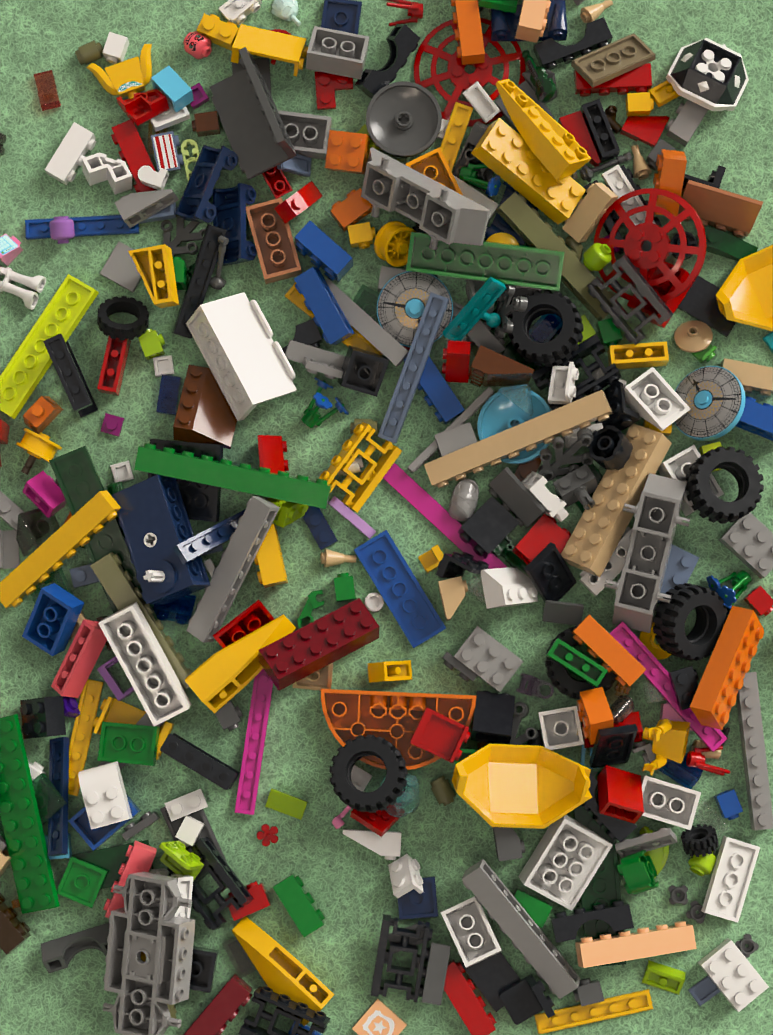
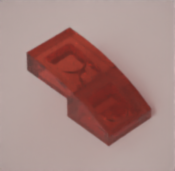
M53 70L34 74L42 111L61 107Z

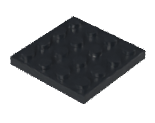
M150 439V444L156 445V449L163 450L164 447L175 449V453L182 454L183 451L194 453L195 457L201 458L202 455L212 456L214 461L219 462L223 459L222 444ZM148 473V478L158 474ZM176 478L189 520L219 522L221 487Z

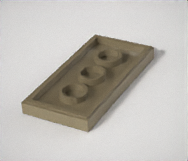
M633 33L572 60L571 66L593 88L655 60L656 54Z

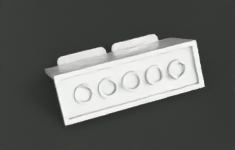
M244 292L200 305L187 321L186 325L237 421L244 420L257 404L296 392L297 389L292 382L295 379L294 370L280 344L272 340L273 332L256 300L249 302Z

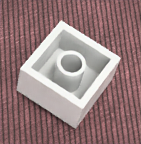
M577 706L538 713L545 748L553 751L584 745Z

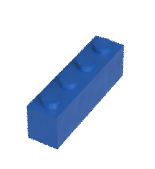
M311 267L294 278L297 283L295 284L297 291L303 294L305 298L304 303L308 310L313 312L315 316L313 317L314 322L323 330L322 336L327 343L337 345L355 334L319 268Z
M428 357L417 389L418 391L423 390L426 395L423 397L429 407L433 405L436 410L434 415L439 422L443 421L446 425L460 416L465 409L431 358Z

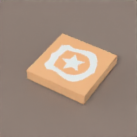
M377 998L352 1027V1030L358 1035H399L407 1024Z

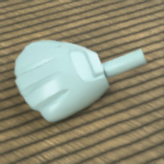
M274 0L271 11L273 15L285 21H293L297 26L301 25V22L296 18L299 9L297 0Z

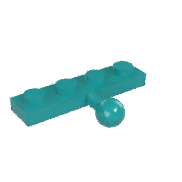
M490 277L442 332L444 337L452 341H461L480 318L485 320L491 328L499 326L501 323L500 315L497 313L489 314L487 310L507 289L505 284Z

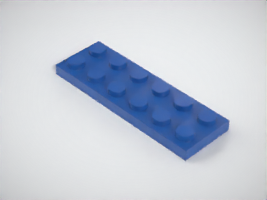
M387 530L354 549L413 648L446 629Z

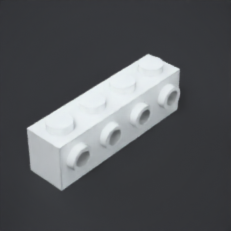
M629 526L626 528L600 577L586 571H582L579 574L582 577L579 581L595 597L605 588V584H609L605 583L606 579L612 581L623 570L633 528L631 529Z

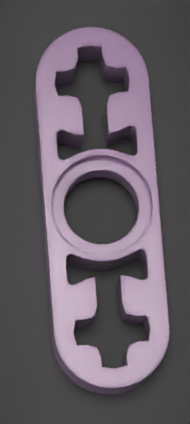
M333 496L328 502L333 509L345 519H348L367 538L370 539L376 533L371 526L337 497Z

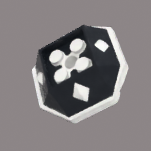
M708 38L681 47L666 76V79L672 84L673 89L678 95L711 111H734L749 81L741 54L727 48L725 44L720 45Z

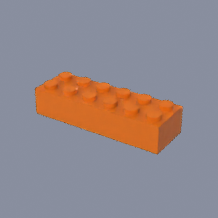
M736 606L731 607L690 704L691 710L701 725L723 730L724 725L729 720L730 710L736 703L737 693L743 686L745 674L750 669L752 657L756 655L757 645L764 635V629L754 610Z

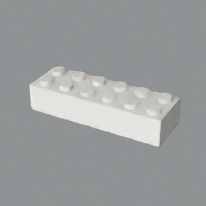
M137 602L115 612L98 623L153 726L190 708L192 704Z

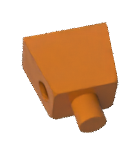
M41 396L23 415L24 423L35 433L39 434L43 432L63 409L49 396Z

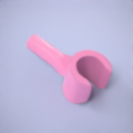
M347 805L342 813L332 820V824L336 829L345 824L342 818L350 811V806Z

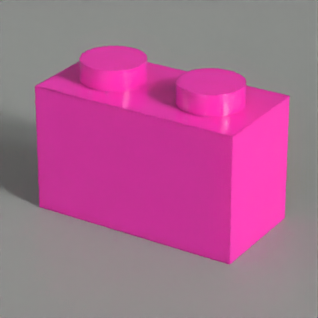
M41 471L27 481L22 491L47 518L57 513L67 503L61 488L44 471Z

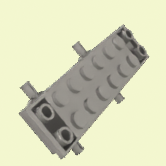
M370 148L361 197L372 204L371 216L379 217L380 208H383L388 212L395 210L419 223V229L425 231L431 237L429 248L433 250L437 249L439 240L447 244L483 245L490 215L489 209L388 155Z
M649 473L638 504L636 506L624 504L625 507L631 509L623 508V511L634 513L635 521L621 577L618 582L606 579L605 583L609 584L604 585V587L615 589L616 592L612 624L619 625L623 621L631 629L650 633L658 600L670 603L671 600L669 599H671L672 595L660 592L677 524L689 527V523L682 521L690 522V518L679 516L687 482Z

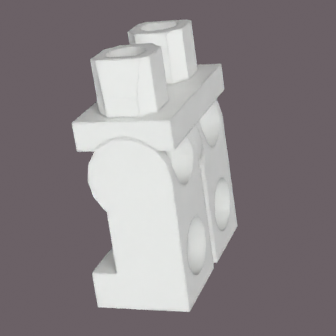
M532 471L521 483L546 509L545 514L562 522L569 515L564 509V506L567 504L545 487L548 481L544 476Z

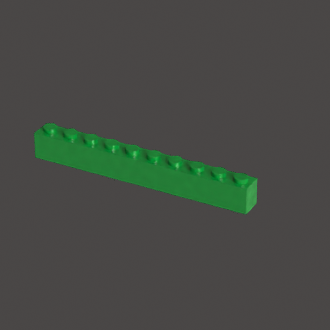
M144 443V446L138 447L134 470L323 509L327 508L331 484H327L328 480L316 478V481L308 480V476L297 474V477L289 476V472L279 470L278 474L272 473L270 468L259 467V469H253L250 464L240 463L238 466L232 464L231 460L221 459L220 462L214 461L212 456L202 455L201 458L195 457L194 453L183 451L182 454L175 453L173 448L164 447L163 450L156 449V445Z

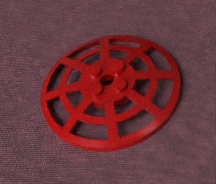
M480 18L481 23L490 25L485 34L482 33L484 50L487 44L491 43L500 53V56L490 58L485 52L484 63L462 65L461 58H457V51L452 55L442 51L449 43L455 40V34L446 38L438 48L427 45L437 32L449 25L452 26L454 32V29H457V23L453 24V19L433 29L425 37L417 51L414 62V81L425 88L434 85L438 93L448 101L444 111H441L442 119L450 120L455 102L472 107L469 102L458 100L462 91L464 92L476 81L479 82L482 88L488 83L496 86V82L501 81L492 76L493 65L503 63L504 73L502 80H506L509 77V62L519 60L520 79L518 85L525 81L522 73L526 71V65L517 41H510L516 52L506 54L497 41H491V21L488 19ZM424 51L433 55L431 77L420 81L419 65ZM439 57L448 61L447 72L437 75L436 65ZM472 65L475 71L469 74L465 71V67ZM450 80L455 87L451 96L442 88L439 82ZM498 89L489 96L492 100H495L500 95ZM499 112L487 123H485L482 120V118L469 120L467 127H473V125L477 121H480L487 125L491 122L496 121L498 118H501L503 115L501 112Z
M657 188L635 190L613 202L601 217L594 237V243L606 244L611 249L612 264L616 262L614 247L624 248L625 255L635 267L640 268V273L646 281L648 269L658 267L664 276L647 281L650 286H656L669 280L676 288L672 292L660 296L663 302L679 296L692 285L701 271L706 255L705 229L695 209L679 195ZM650 194L648 205L635 207L627 212L621 206L623 201L631 197ZM658 195L673 199L685 210L675 217L668 210L656 206ZM615 210L620 218L613 226L609 239L599 238L605 220ZM647 211L645 223L635 226L630 216ZM654 212L664 215L670 221L663 227L654 224ZM691 216L697 229L699 247L687 246L686 234L681 222ZM624 223L629 230L625 240L615 239L619 227ZM675 227L679 234L680 245L670 244L667 234ZM648 240L651 242L652 247L646 252L643 250V243ZM670 252L679 253L675 265L670 270L664 263ZM685 255H698L692 272L682 283L675 274L682 266ZM603 269L598 271L605 283L617 274L613 270L606 276ZM625 272L621 275L627 282L630 283L632 281ZM608 285L613 292L617 293L611 285ZM623 293L620 296L631 302L641 304L637 297L627 293Z

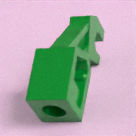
M323 590L312 591L308 595L304 609L297 619L299 629L302 628L301 620L307 617L310 618L309 621L311 623L314 622V617L311 616L313 609L315 610L324 605V601L318 602L316 600L317 595H323Z

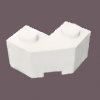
M103 153L82 158V172L90 186L108 180L115 195L132 189V174L125 161L120 159L116 161L108 158Z

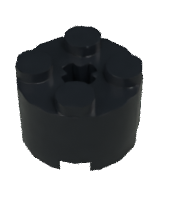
M605 425V428L600 429L598 432L595 430L592 433L593 441L587 446L589 448V455L604 469L620 470L630 458L633 446L618 428Z

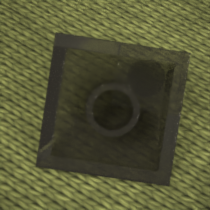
M39 508L18 515L16 540L24 557L31 555L60 528L55 515L47 518Z

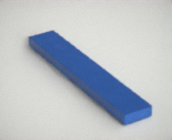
M121 215L69 218L74 221L75 237L139 234V223L129 228ZM54 219L25 220L26 239L51 238L49 222Z

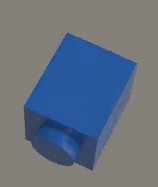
M734 789L714 796L722 818L732 820L739 817V813L743 812Z

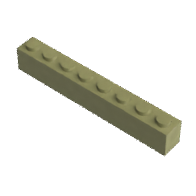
M514 192L495 211L529 247L565 251L561 281L598 321L604 319L609 312L606 314L600 307V301L597 298L594 299L588 292L589 288L587 285L595 279L591 273L592 271L579 261L575 251L569 250L566 247L562 237L556 236L552 232L553 229L546 221L543 222L539 218L540 215L537 210L530 208L526 204V199L521 194ZM606 288L600 289L610 302L609 299L615 294L611 291L608 292Z
M110 552L91 564L90 567L118 611L135 602L138 603L183 689L189 688L185 679L193 671L190 668H186L183 663L185 662L184 657L180 652L175 651L173 647L175 644L169 635L166 637L163 632V624L152 615L154 613L152 607L143 601L142 591L131 582L133 578L128 570L124 571L122 568V560L118 554L114 555L113 552Z

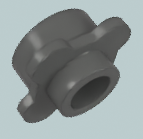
M671 885L669 887V903L672 905L676 903L687 904L688 888L685 885L681 887Z
M692 901L690 910L686 912V917L694 919L698 924L704 922L706 913L701 911L702 905L697 901Z
M745 934L743 939L735 943L746 958L750 957V954L759 948L758 943L752 940L750 934Z

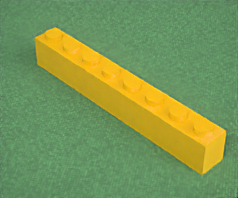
M107 490L99 491L0 582V602L5 608L19 606L23 602L22 598L25 595L32 594L37 589L35 587L37 584L49 579V574L53 570L56 571L63 566L62 562L66 558L73 557L80 545L81 547L86 545L91 540L89 537L93 533H99L104 528V523L110 522L117 517V512L121 507Z

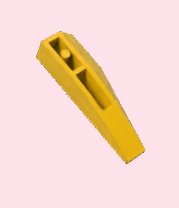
M509 79L496 82V87L503 104L521 137L556 180L568 178L591 160L587 151L577 143L575 137L517 87L514 82Z
M283 614L214 653L185 679V682L215 714L263 669L259 662V650L292 633L296 627Z
M246 916L231 930L267 987L271 988L273 992L279 995H287L290 997V1000L304 1003L314 1011H321L335 995L293 955ZM303 1018L301 1024L306 1026L310 1021Z

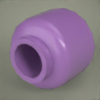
M68 216L53 217L54 220L49 222L51 239L57 240L58 244L69 243V239L75 237L74 221L69 219Z

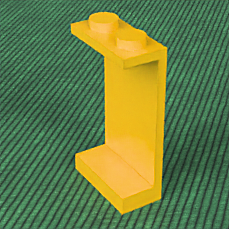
M241 24L232 46L231 62L238 64L241 58L239 50L246 47L252 55L294 64L293 76L297 77L299 69L303 70L304 58H307V39Z
M109 696L101 704L100 709L102 713L93 722V732L101 734L102 722L136 725L146 714V711ZM165 721L160 726L156 760H159L162 754L160 748L173 729L174 724L169 721Z

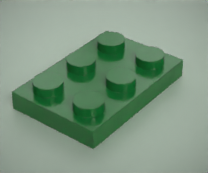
M102 722L97 761H118V763L155 766L160 727Z

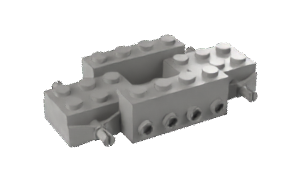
M145 871L129 874L125 886L114 885L113 887L115 889L113 893L122 894V897H124V907L112 910L109 916L110 926L107 937L108 949L105 958L104 990L119 994L114 1005L104 1003L103 1007L105 1008L102 1009L112 1013L115 1033L122 1035H164L169 1026L181 1027V1019L171 1018L167 1004L173 1005L189 999L196 920L180 916L174 917L180 906L188 908L192 906L191 899L181 897L177 885L178 878ZM141 952H144L146 955L145 962L141 959Z

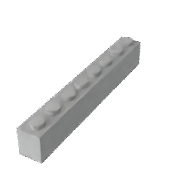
M252 496L247 502V508L238 520V526L230 537L227 549L223 551L222 559L213 571V577L210 581L211 586L205 588V593L197 604V610L189 620V626L186 631L203 643L214 642L215 638L212 635L219 631L280 507L263 496Z
M750 672L745 674L743 686L736 696L750 825L752 830L773 829V813L757 673Z
M482 859L465 870L462 877L464 886L473 892L477 902L486 908L490 918L495 919L501 931L512 940L513 946L522 952L526 962L535 968L539 978L544 979L548 984L549 990L561 999L578 988L580 982L578 974L486 861Z

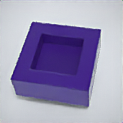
M63 696L64 715L72 718L79 716L80 711L75 698Z

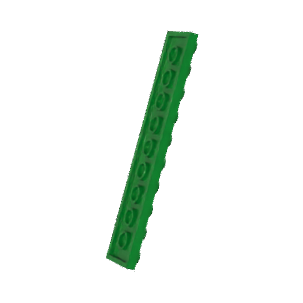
M18 714L1 717L0 816L8 853L12 857L10 862L21 912L25 914L56 908L60 905Z

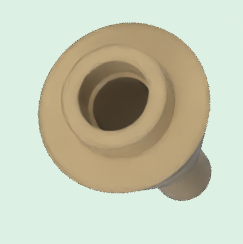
M605 0L602 3L581 8L580 17L584 23L595 21L606 8L613 5L612 0Z
M633 145L631 147L634 156L633 177L644 180L649 177L652 171L641 155L639 146Z
M329 549L321 552L320 557L321 564H324L325 568L343 564L344 562L356 563L357 559L356 555H344Z

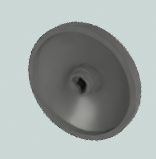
M407 81L391 83L380 89L368 105L366 112L368 134L373 143L388 155L400 158L417 156L429 149L440 133L442 123L440 106L433 94L419 84Z

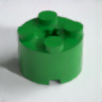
M645 850L622 857L621 864L617 865L620 875L624 876L626 881L625 888L628 894L633 893L637 895L659 886V881L655 882L654 877L658 876L651 857L644 855L646 853Z

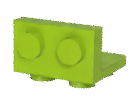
M274 498L267 499L280 507L273 522L282 528L303 517L309 507L308 505Z
M180 841L162 842L159 845L165 852L160 861L175 874L193 876L194 881L204 866L200 861V857L188 852L185 849L186 846Z

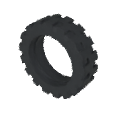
M116 296L112 297L111 300H105V303H101L100 308H98L97 324L99 325V330L103 331L104 335L111 336L112 339L133 340L134 337H140L148 328L149 311H147L146 305L143 306V302L140 300L136 301L135 298H127V296H121V298ZM124 312L134 315L138 320L129 324H119L111 321L108 317L114 313Z

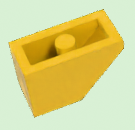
M411 660L367 663L369 683L412 680Z

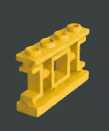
M364 422L354 428L351 438L343 443L340 453L332 458L329 468L323 471L319 479L328 480L327 484H331L330 492L335 486L344 491L346 495L341 502L357 513L402 452L401 449L385 440L382 446L378 445L371 439L376 430ZM362 439L369 443L364 452L356 448ZM375 449L382 453L377 463L370 458ZM358 455L369 463L359 478L348 470ZM339 470L347 474L342 483L334 479ZM353 480L360 484L355 493L347 489Z

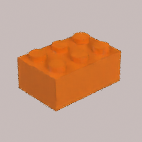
M661 149V155L657 154L656 166L658 173H654V188L667 190L681 197L687 163L683 151ZM658 195L656 206L668 210L675 217L678 215L680 204L673 199Z

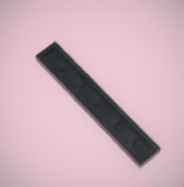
M207 224L172 333L189 339L192 338L186 323L204 302L218 259V247L220 245L218 238L220 236L225 237L227 230Z

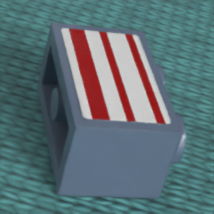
M173 131L151 135L158 172L160 168L166 169L168 172L181 170V165H184L182 154H178L177 147L180 146L178 135H174Z

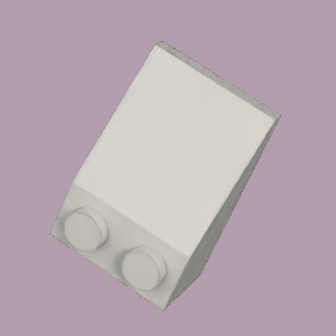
M651 367L624 388L625 404L661 431L691 410L654 367Z

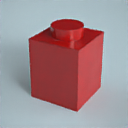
M761 585L757 586L744 598V601L758 616L763 614L767 616L773 611V599Z

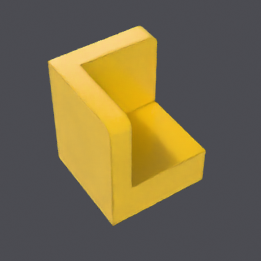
M436 545L431 550L420 555L418 559L428 574L438 568V564L444 554L440 547Z

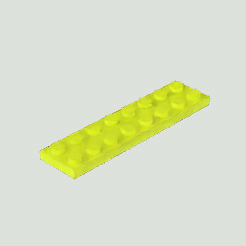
M70 274L67 275L0 375V411L13 419L17 417L53 363L43 341L61 333L65 342H67L99 294L97 290Z

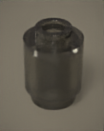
M620 695L610 706L615 724L623 722L634 710V701L629 696Z

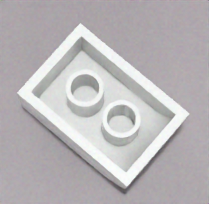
M118 761L79 771V784L91 830L133 818Z
M642 775L644 807L642 816L691 830L701 792Z

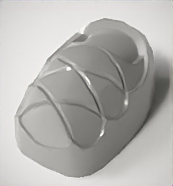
M462 479L456 484L449 503V515L453 519L466 522L474 514L479 499V488L475 481Z

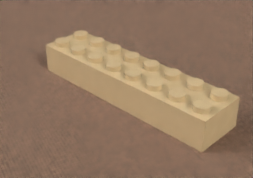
M632 424L629 427L625 436L633 446L630 458L622 469H607L592 496L595 505L591 508L588 504L590 509L583 512L561 553V556L569 565L598 577L602 575L634 513L623 511V508L631 509L625 507L624 504L635 506L638 504L649 473L656 474L672 444L663 433L637 424Z

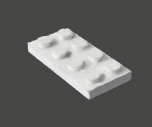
M723 836L702 906V912L738 923L760 847Z

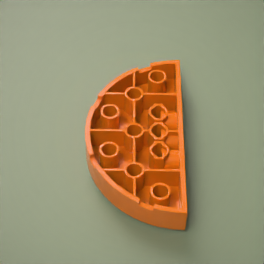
M321 689L322 710L326 722L342 747L346 745L347 740H354L356 736L374 735L375 737H382L399 750L406 762L405 767L407 770L417 769L440 759V757L410 743L426 707L469 727L474 714L477 696ZM368 755L359 759L366 764L386 770L384 762L376 756Z

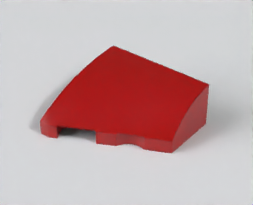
M157 89L148 90L144 93H134V97L131 99L123 100L122 96L116 98L119 106L137 126L169 109L166 96Z
M628 116L620 134L635 141L639 140L654 148L670 117Z

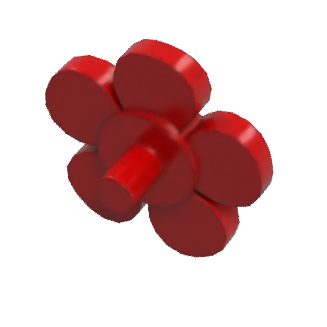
M268 824L262 825V831L257 832V839L262 840L263 846H269L270 841L277 843L278 836L275 834L278 833V828L276 826L270 828Z

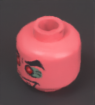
M197 31L186 35L183 43L184 49L188 54L198 60L210 55L212 43L208 37Z

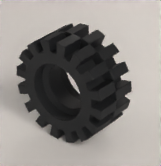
M697 824V827L693 825L691 830L685 829L686 832H682L681 840L684 852L691 857L694 855L696 857H699V855L704 857L706 853L710 855L719 846L716 830L711 825L707 827V824L703 826Z

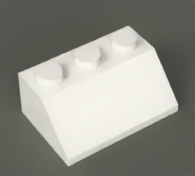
M692 445L661 463L658 471L661 476L688 483L685 478L687 473L690 472L689 468L701 455L695 445ZM711 473L709 479L711 490L717 497H720L724 493ZM685 491L681 506L685 516L695 512L691 507L694 505L693 502L688 501L686 497L689 491Z
M508 567L481 570L487 609L538 602L537 589L531 579L518 568Z

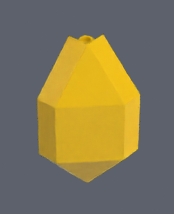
M773 245L741 258L717 292L716 299L719 310L727 320L773 331Z
M488 744L455 764L452 784L456 793L491 827L545 829L592 798L589 791L591 769L543 746Z

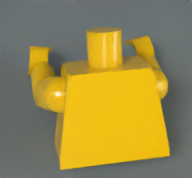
M665 718L659 720L656 727L644 728L642 738L653 741L652 752L655 753V760L651 761L650 764H644L643 772L647 770L652 776L654 770L666 765L667 759L682 763L686 755L690 722L671 721Z

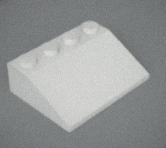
M565 815L548 827L518 877L523 885L572 911L613 844L575 819Z

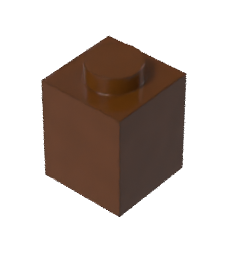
M217 111L194 114L195 120H192L193 132H197L198 137L220 134Z

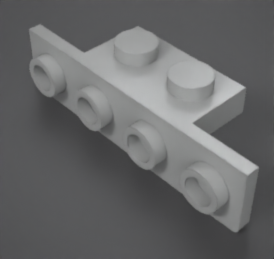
M289 341L285 352L287 359L302 363L307 368L306 371L310 373H324V376L330 379L342 378L344 372L342 366L346 356L297 341Z

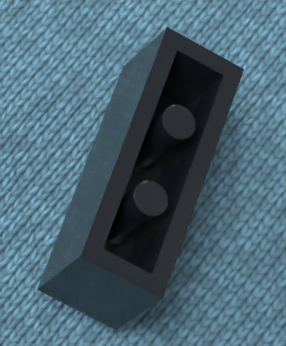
M600 99L582 105L580 110L600 162L603 163L618 157L620 149Z

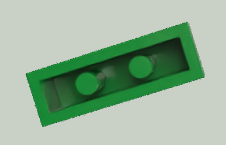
M559 638L554 641L546 654L547 657L594 687H598L608 671Z
M293 873L274 885L273 889L302 936L306 937L324 925L323 920L325 916L320 909H315L312 904L315 902L310 892L305 893L302 888L304 886L302 879L299 875L295 877Z

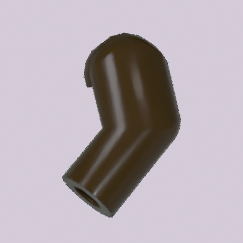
M610 105L606 108L605 114L612 131L618 134L622 126L616 122L617 108Z

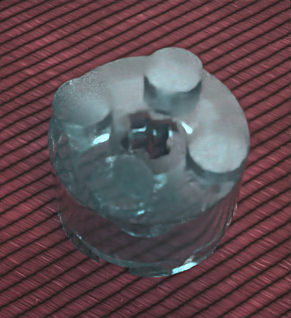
M408 773L405 779L407 781L406 787L402 789L403 794L401 797L398 796L396 798L395 804L388 805L387 809H385L388 814L394 817H405L407 814L416 811L419 806L420 795L419 783L414 775Z

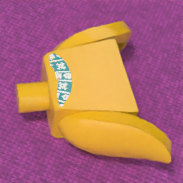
M144 44L140 60L137 56L104 68L105 71L94 63L89 64L86 68L94 74L98 82L109 94L113 96L119 95L122 98L128 96L131 99L134 97V93L146 90L145 86L151 80L152 44Z

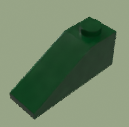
M708 226L705 228L707 252L736 261L757 252L758 247L731 234Z

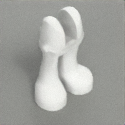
M0 267V275L5 276L3 282L0 281V292L5 291L23 299L25 307L33 310L39 299L36 292L41 293L43 291L46 277L40 275L28 277L12 271L9 267ZM11 281L23 284L36 292L11 284Z

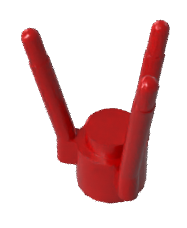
M387 0L395 2H387V6L407 9V16H411L409 19L389 23V26L411 22L417 23L418 19L423 18L422 3L406 0Z
M719 746L716 750H722L723 746ZM694 747V751H689L687 754L686 765L688 767L702 769L724 776L725 773L730 774V770L705 764L706 758L705 755H702V752H710L711 750L708 747Z

